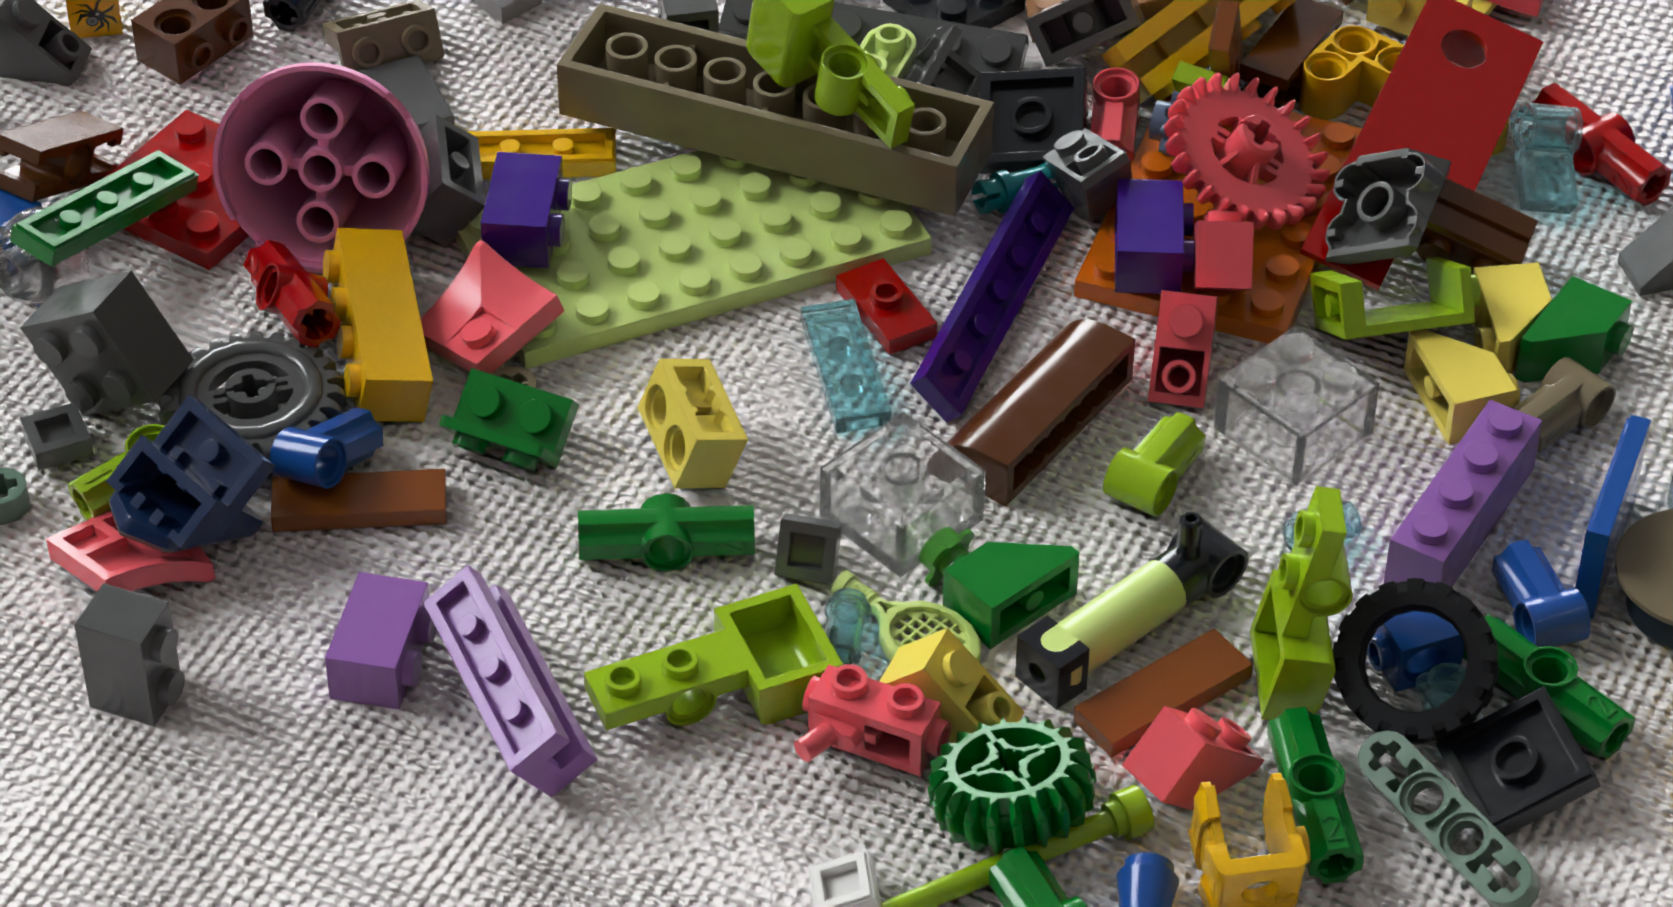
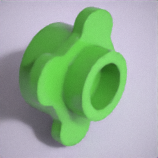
M944 527L929 538L921 549L918 558L919 562L930 571L925 578L927 585L930 587L937 585L944 578V569L954 559L970 553L968 549L975 536L974 532L970 529H965L958 534L951 527Z

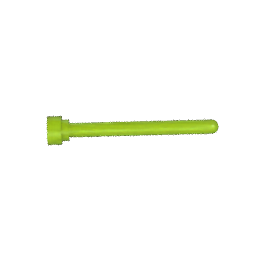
M1133 784L1111 793L1109 801L1101 805V811L1086 817L1083 825L1070 827L1068 838L1051 837L1048 839L1046 848L1037 844L1025 846L1024 848L1028 851H1037L1045 862L1110 834L1115 839L1124 836L1127 840H1131L1153 831L1155 826L1153 812L1143 791ZM1015 848L1008 849L998 855L881 902V907H937L990 885L989 868L994 866L1005 852Z

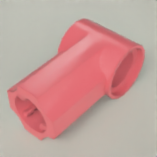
M1107 68L1100 71L1092 82L1090 131L1125 151L1130 162H1132L1135 154L1136 131L1139 125V78L1134 72L1125 68Z

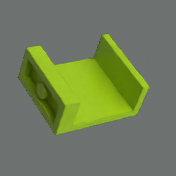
M1440 257L1426 258L1430 301L1365 310L1361 280L1332 270L1310 273L1315 328L1346 340L1475 323L1474 307H1478L1480 304L1479 282L1475 274H1471V267Z

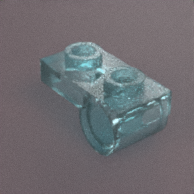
M1528 102L1518 105L1510 114L1520 210L1570 214L1579 205L1573 154L1580 145L1583 133L1581 112L1577 107Z

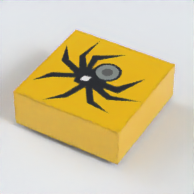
M65 0L70 31L74 32L79 38L123 34L119 0Z

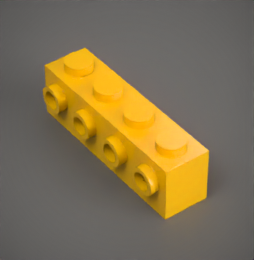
M337 228L333 250H325L323 276L326 277L328 283H332L330 300L334 304L335 314L342 321L337 332L336 345L338 358L346 359L347 362L344 370V392L346 397L354 399L356 408L371 411L375 421L424 422L432 390L433 377L403 231Z

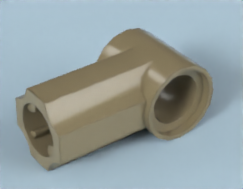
M1564 357L1557 361L1547 372L1540 389L1513 407V409L1542 420L1537 452L1540 453L1578 424L1585 429L1596 426L1610 410L1616 396V389L1613 385L1572 358Z

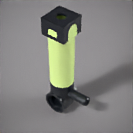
M1195 512L1182 514L1179 519L1178 532L1172 538L1166 551L1057 623L1047 615L1017 635L1015 677L1053 708L1059 709L1087 689V679L1090 672L1203 595L1207 594L1211 598H1219L1227 594L1242 578L1249 561L1248 552L1207 522L1200 514Z

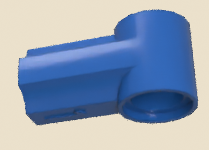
M355 407L307 430L296 427L284 428L278 433L271 447L270 461L275 465L273 471L282 478L326 489L333 488L340 482L347 468L373 457L375 450L384 446L383 427L377 424L371 411Z
M1521 540L1510 543L1501 554L1494 557L1492 573L1514 609V626L1519 634L1537 647H1557L1589 638L1591 620L1583 595L1575 588L1565 590L1540 547L1531 545L1528 540Z

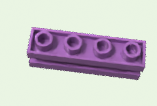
M467 565L423 602L510 772L552 798L598 760L507 591L496 584L489 588L482 574Z

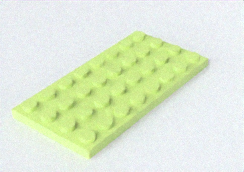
M700 150L631 167L590 180L579 181L572 184L570 210H561V214H564L565 219L562 247L553 246L549 268L514 266L539 285L555 293L565 310L517 352V355L524 368L528 369L835 282L836 275L882 258L890 266L930 255L931 237L908 204L833 186L793 174L782 173L777 170ZM483 210L469 222L463 231H458V236L455 238L466 260L474 245L479 240H482L480 223Z

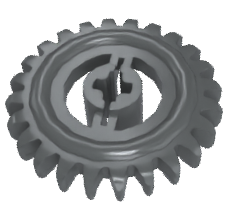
M262 331L251 332L249 338H243L240 333L230 334L229 342L224 343L220 339H214L209 341L208 350L198 347L190 351L189 354L194 360L158 400L161 425H166L188 395L203 402L269 461L273 441L284 428L296 427L307 430L340 415L341 411L346 407L344 377L337 371L334 360L329 357H323L322 349L319 347H306V345L300 344L295 337L285 341L284 333L274 332L269 338H264ZM225 383L224 389L216 390L219 386ZM287 402L286 405L279 409L278 404Z

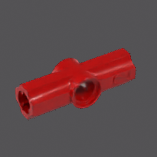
M1552 83L1542 88L1537 98L1530 104L1528 118L1563 145L1566 159L1570 166L1579 174L1589 176L1595 172L1600 173L1644 207L1658 200L1662 191L1669 185L1672 170L1635 143L1633 130L1621 115L1608 113L1601 117L1557 83Z
M267 239L263 245L257 248H250L243 266L251 274V282L256 287V305L258 309L277 314L300 344L317 348L322 342L328 339H335L342 321L335 314L334 304L327 297L328 282L326 277L307 272L285 244Z

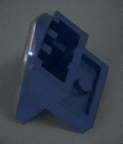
M188 395L153 441L141 435L106 482L115 489L109 498V506L121 536L161 552H179L243 539L256 534L265 522L246 504L274 469L275 465L203 402Z

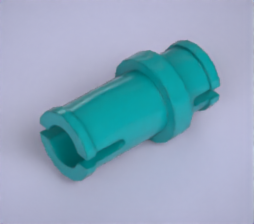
M1045 163L1010 174L1006 170L993 172L990 174L989 179L975 181L971 189L972 195L983 193L986 197L974 199L973 203L978 212L983 215L994 210L1002 214L1006 213L1025 178L1040 170L1048 179H1053V176ZM1053 183V185L1058 189V185L1056 183Z

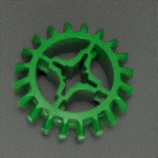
M1028 716L1023 717L1019 722H1007L1002 717L999 724L987 726L983 723H978L977 731L973 733L958 732L956 743L941 745L940 756L931 760L930 786L927 789L930 806L933 807L934 816L939 822L940 830L950 832L953 843L968 841L972 851H978L986 846H990L995 854L998 855L1005 848H1018L1033 844L1046 848L1048 839L1051 837L1068 838L1069 828L1083 825L1085 813L1094 809V784L1097 780L1094 763H1091L1090 753L1085 748L1084 740L1073 737L1070 727L1054 728L1051 719H1045L1038 724L1031 723Z

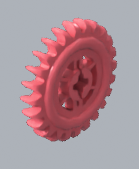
M1218 72L1207 83L1205 78L1200 77L1191 87L1184 88L1177 96L1176 101L1168 109L1169 120L1164 125V132L1170 139L1165 143V147L1169 155L1176 157L1171 163L1174 171L1184 173L1186 176L1182 181L1183 186L1188 190L1196 189L1198 191L1196 200L1201 205L1210 202L1213 204L1212 211L1241 212V222L1245 220L1247 222H1254V229L1261 230L1265 224L1272 230H1280L1284 224L1296 225L1303 216L1312 213L1316 208L1317 201L1320 200L1326 191L1323 183L1328 178L1330 171L1328 169H1317L1327 159L1328 152L1310 153L1322 137L1320 133L1310 137L1301 135L1303 129L1310 122V116H1305L1299 121H1291L1289 119L1296 100H1291L1286 105L1276 108L1274 102L1278 87L1272 88L1263 98H1260L1257 94L1259 78H1254L1241 91L1239 87V73L1233 74L1224 87H1222V74ZM1222 126H1231L1232 132L1227 131ZM1258 178L1266 182V184H1257Z

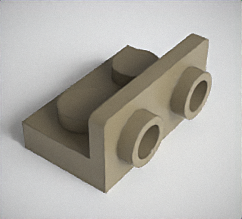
M413 0L322 23L326 44L339 51L343 67L355 71L419 55L423 63L444 57L435 8L421 0Z

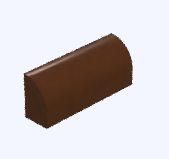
M1081 319L1069 323L937 451L933 457L931 468L1006 507L1132 380L1135 338L1095 320Z

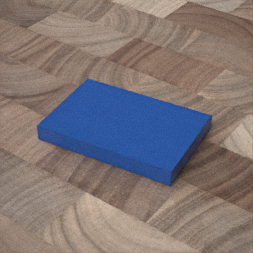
M1632 414L1630 418L1626 419L1585 534L1575 589H1578L1583 595L1591 619L1594 618L1616 555L1617 546L1623 536L1633 508L1651 419Z

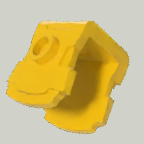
M1281 773L1271 774L1265 791L1262 820L1269 854L1230 859L1225 843L1215 785H1211L1210 781L1201 782L1194 796V811L1191 829H1188V836L1196 867L1198 870H1203L1197 889L1204 907H1296L1306 864L1310 862V843L1306 828L1304 826L1296 827L1293 805L1286 779L1282 777ZM1258 882H1271L1263 887L1247 889L1248 886Z

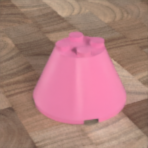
M310 62L297 63L272 70L253 81L236 97L224 114L216 133L212 157L213 174L220 201L230 220L233 221L235 219L242 229L256 242L254 244L256 248L263 245L267 239L285 244L307 272L323 274L325 250H333L337 228L402 230L405 241L415 228L425 208L429 192L430 166L426 146L417 124L404 105L389 90L372 78L353 69L329 63Z

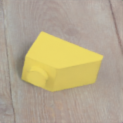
M1426 329L1409 331L1404 372L1448 445L1461 441L1489 400L1510 408L1519 404L1520 390L1517 380L1512 373L1505 371L1494 352Z

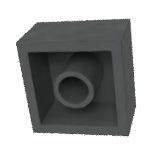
M132 270L59 286L20 327L33 345V350L37 357L48 366L64 388L68 400L71 403H76L83 416L157 402L194 360Z

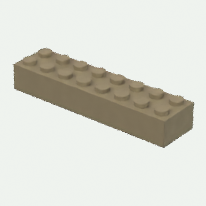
M599 3L556 64L559 114L954 217H956L992 153L994 102L888 76L897 86H901L907 91L912 102L915 104L908 141L890 149L856 112L847 116H835L823 111L817 105L814 95L818 74L794 86L782 87L749 54L745 39Z

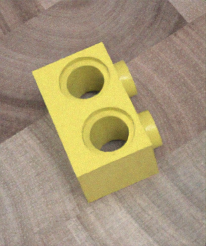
M659 359L637 408L674 489L726 488L748 442V438L711 360Z

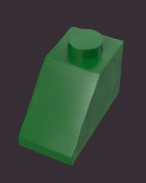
M1571 276L1522 336L1515 378L1524 383L1542 381L1551 367L1564 357L1572 358L1593 373H1600L1614 354L1619 357L1623 355L1631 341L1634 327L1628 324L1632 301Z
M988 541L969 554L957 557L944 569L943 606L963 616L974 626L981 642L989 649H992L1077 594L1080 552L1072 546Z

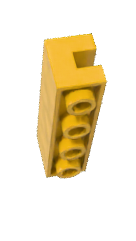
M1174 0L1101 56L1110 68H1125L1136 74L1140 83V104L1152 95L1156 101L1164 100L1173 91H1176L1172 77L1179 61L1204 69L1210 65L1208 45L1217 3L1220 4L1221 0ZM1296 0L1223 1L1239 3L1243 41L1262 26L1256 17L1270 7L1277 15Z

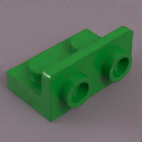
M471 368L454 417L442 415L439 426L454 435L453 445L464 450L484 455L488 446L505 452L503 461L526 470L535 471L538 463L557 468L580 404L563 396Z

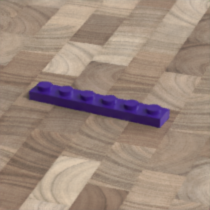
M1041 170L1025 178L910 382L912 387L946 423L963 414L1075 209Z

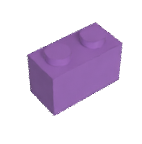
M358 572L325 656L330 699L400 710L408 686L416 687L419 682L422 670L421 651L424 643L431 644L437 632L423 603L429 598L428 582Z

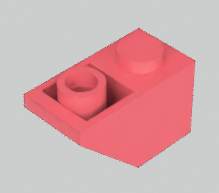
M1208 211V215H1204V221L1198 220L1193 225L1191 239L1194 240L1192 290L1248 292L1252 289L1254 222H1241V212Z
M1161 290L1148 402L1204 408L1219 303L1218 297Z
M1164 706L1125 759L1122 766L1162 803L1194 810V796L1201 782L1210 781L1211 785H1215L1218 795L1257 771L1265 760L1248 746L1252 739L1250 734L1232 720L1222 717L1219 722H1216L1196 708H1192L1189 713Z

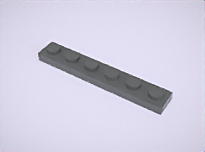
M726 0L719 23V33L747 40L753 0ZM834 2L832 18L859 46L867 33L872 29L889 23L900 25L914 34L916 38V54L933 33L941 38L954 24L962 32L952 50L981 73L1023 70L1029 46L1028 35L837 2ZM916 59L915 64L919 66L921 62Z

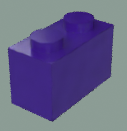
M497 152L480 223L482 241L486 242L513 266L549 268L553 246L562 247L565 219L564 214H561V210H570L572 179L563 178L562 156Z
M1117 178L1115 292L1161 294V290L1181 292L1183 272L1193 273L1194 240L1184 239V236H1192L1194 205L1193 203H1183L1182 181Z

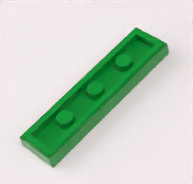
M157 150L12 225L10 242L53 267L196 191L199 174Z

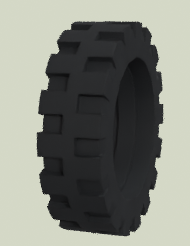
M1407 578V581L1395 583V581L1387 582L1378 586L1379 590L1371 595L1366 593L1355 603L1356 608L1349 616L1345 615L1339 626L1340 634L1337 642H1334L1333 645L1336 668L1334 679L1347 707L1362 723L1373 731L1381 732L1388 730L1398 732L1411 744L1415 745L1425 744V742L1434 740L1438 742L1474 723L1478 719L1476 716L1490 703L1494 694L1492 691L1495 682L1498 681L1499 677L1497 642L1488 622L1476 605L1465 595L1455 591L1451 586L1438 581L1436 583L1428 582L1422 578ZM1413 611L1435 614L1451 623L1463 638L1467 654L1465 677L1456 693L1440 706L1420 712L1396 709L1381 700L1369 683L1365 667L1368 644L1378 628L1394 616Z

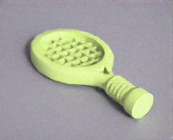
M848 570L843 571L834 581L832 586L833 594L842 600H848L865 613L870 612L876 617L879 626V644L890 661L899 647L916 641L914 640L916 636L921 639L948 628L981 663V639L974 626L959 613L941 604L926 601H886L880 598L879 593L863 584L856 575ZM899 624L902 628L898 629L896 626ZM916 624V625H918L919 627L916 629V628L913 627V625ZM934 624L936 627L931 628L929 625ZM908 630L911 634L907 635L905 632ZM923 630H925V631H927L928 633H927L926 635H924V634L921 633V632H922ZM901 637L904 640L900 642L897 639Z

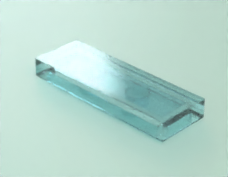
M855 299L801 307V324L836 433L891 425L892 411Z

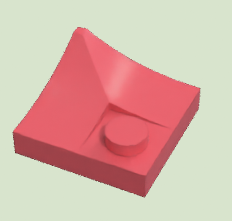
M479 240L474 245L463 267L450 286L420 319L426 348L469 372L473 368L492 374L565 310L555 293L527 277L500 256L486 242Z
M111 510L46 538L50 559L97 592L103 583L135 591L163 583L181 581L210 582L216 579L213 563L201 547L166 553L128 539L119 534Z

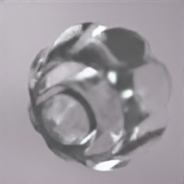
M38 206L16 213L0 227V288L14 301L36 310L59 286L89 280L91 270L90 247L51 267L10 242L12 225L45 209ZM60 215L45 220L36 228L42 233L51 234L64 231L59 223Z

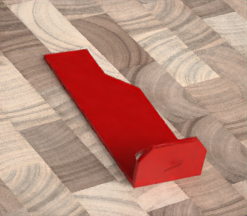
M1427 0L1343 167L1356 162L1358 156L1410 148L1451 161L1450 174L1447 179L1475 191L1544 41L1456 0ZM1333 185L1300 250V254L1346 276L1361 280L1363 284L1379 291L1394 258L1352 265L1326 261L1329 249L1325 242L1327 226L1334 217L1340 214L1343 202L1336 198L1333 192Z

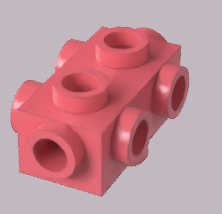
M828 664L822 676H814L805 690L802 709L808 712V733L794 742V748L798 756L805 762H810L832 746L920 777L932 755L940 756L941 745L948 743L952 724L950 721L941 719V702L925 697L922 690L916 685L901 683L891 686L867 677L864 669L857 665L845 664L835 667Z

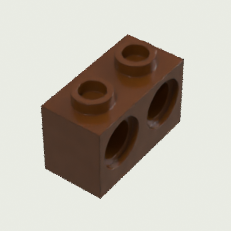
M160 0L131 19L137 60L179 85L253 36L249 0Z

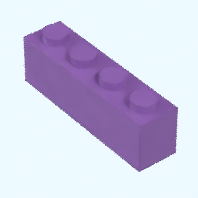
M1493 400L1488 401L1391 537L1384 584L1395 581V583L1407 581V578H1422L1428 582L1436 583L1438 581L1451 587L1454 586L1534 470L1542 426L1541 419Z

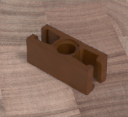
M1296 0L1283 11L1240 63V79L1248 82L1247 86L1254 78H1259L1257 94L1260 98H1263L1272 88L1278 87L1274 102L1276 108L1286 105L1291 100H1296V105L1300 98L1304 60L1334 30L1341 26L1344 11L1313 0Z
M81 110L1 132L0 155L6 156L11 154L21 158V161L18 165L9 169H0V188L35 202L91 185L103 179L118 166V163L94 154L95 148L104 143H107L110 147L120 145L124 128Z

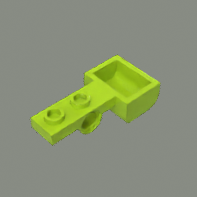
M753 0L746 47L749 54L778 85L791 87L818 74L814 96L817 105L823 111L835 116H847L856 112L890 149L908 141L915 104L912 102L907 91L903 87L897 86L878 66L875 58L869 52L864 51L832 18L835 0Z
M1316 486L1307 511L1300 510L1298 512L1294 526V545L1291 553H1283L1278 570H1272L1250 628L1261 719L1272 720L1281 715L1287 708L1305 706L1309 712L1316 714L1324 702L1335 675L1336 668L1328 616L1335 615L1346 609L1353 598L1346 549L1343 544L1347 530L1340 489Z
M796 583L714 608L713 633L584 672V688L606 731L661 713H665L668 721L674 725H691L701 721L712 712L719 695L741 688L760 722L764 725H769L807 713L802 709V702L810 680L814 676L821 677L828 664L835 667L844 664Z

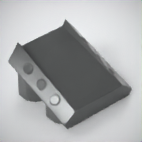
M1410 148L1358 156L1356 162L1343 167L1335 177L1333 189L1336 198L1342 201L1343 205L1340 214L1334 217L1327 226L1325 242L1329 249L1326 261L1352 265L1412 256L1419 246L1429 217L1450 174L1451 161Z

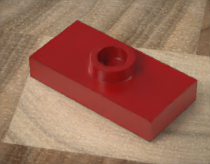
M884 258L836 275V290L889 355L936 338L938 323Z

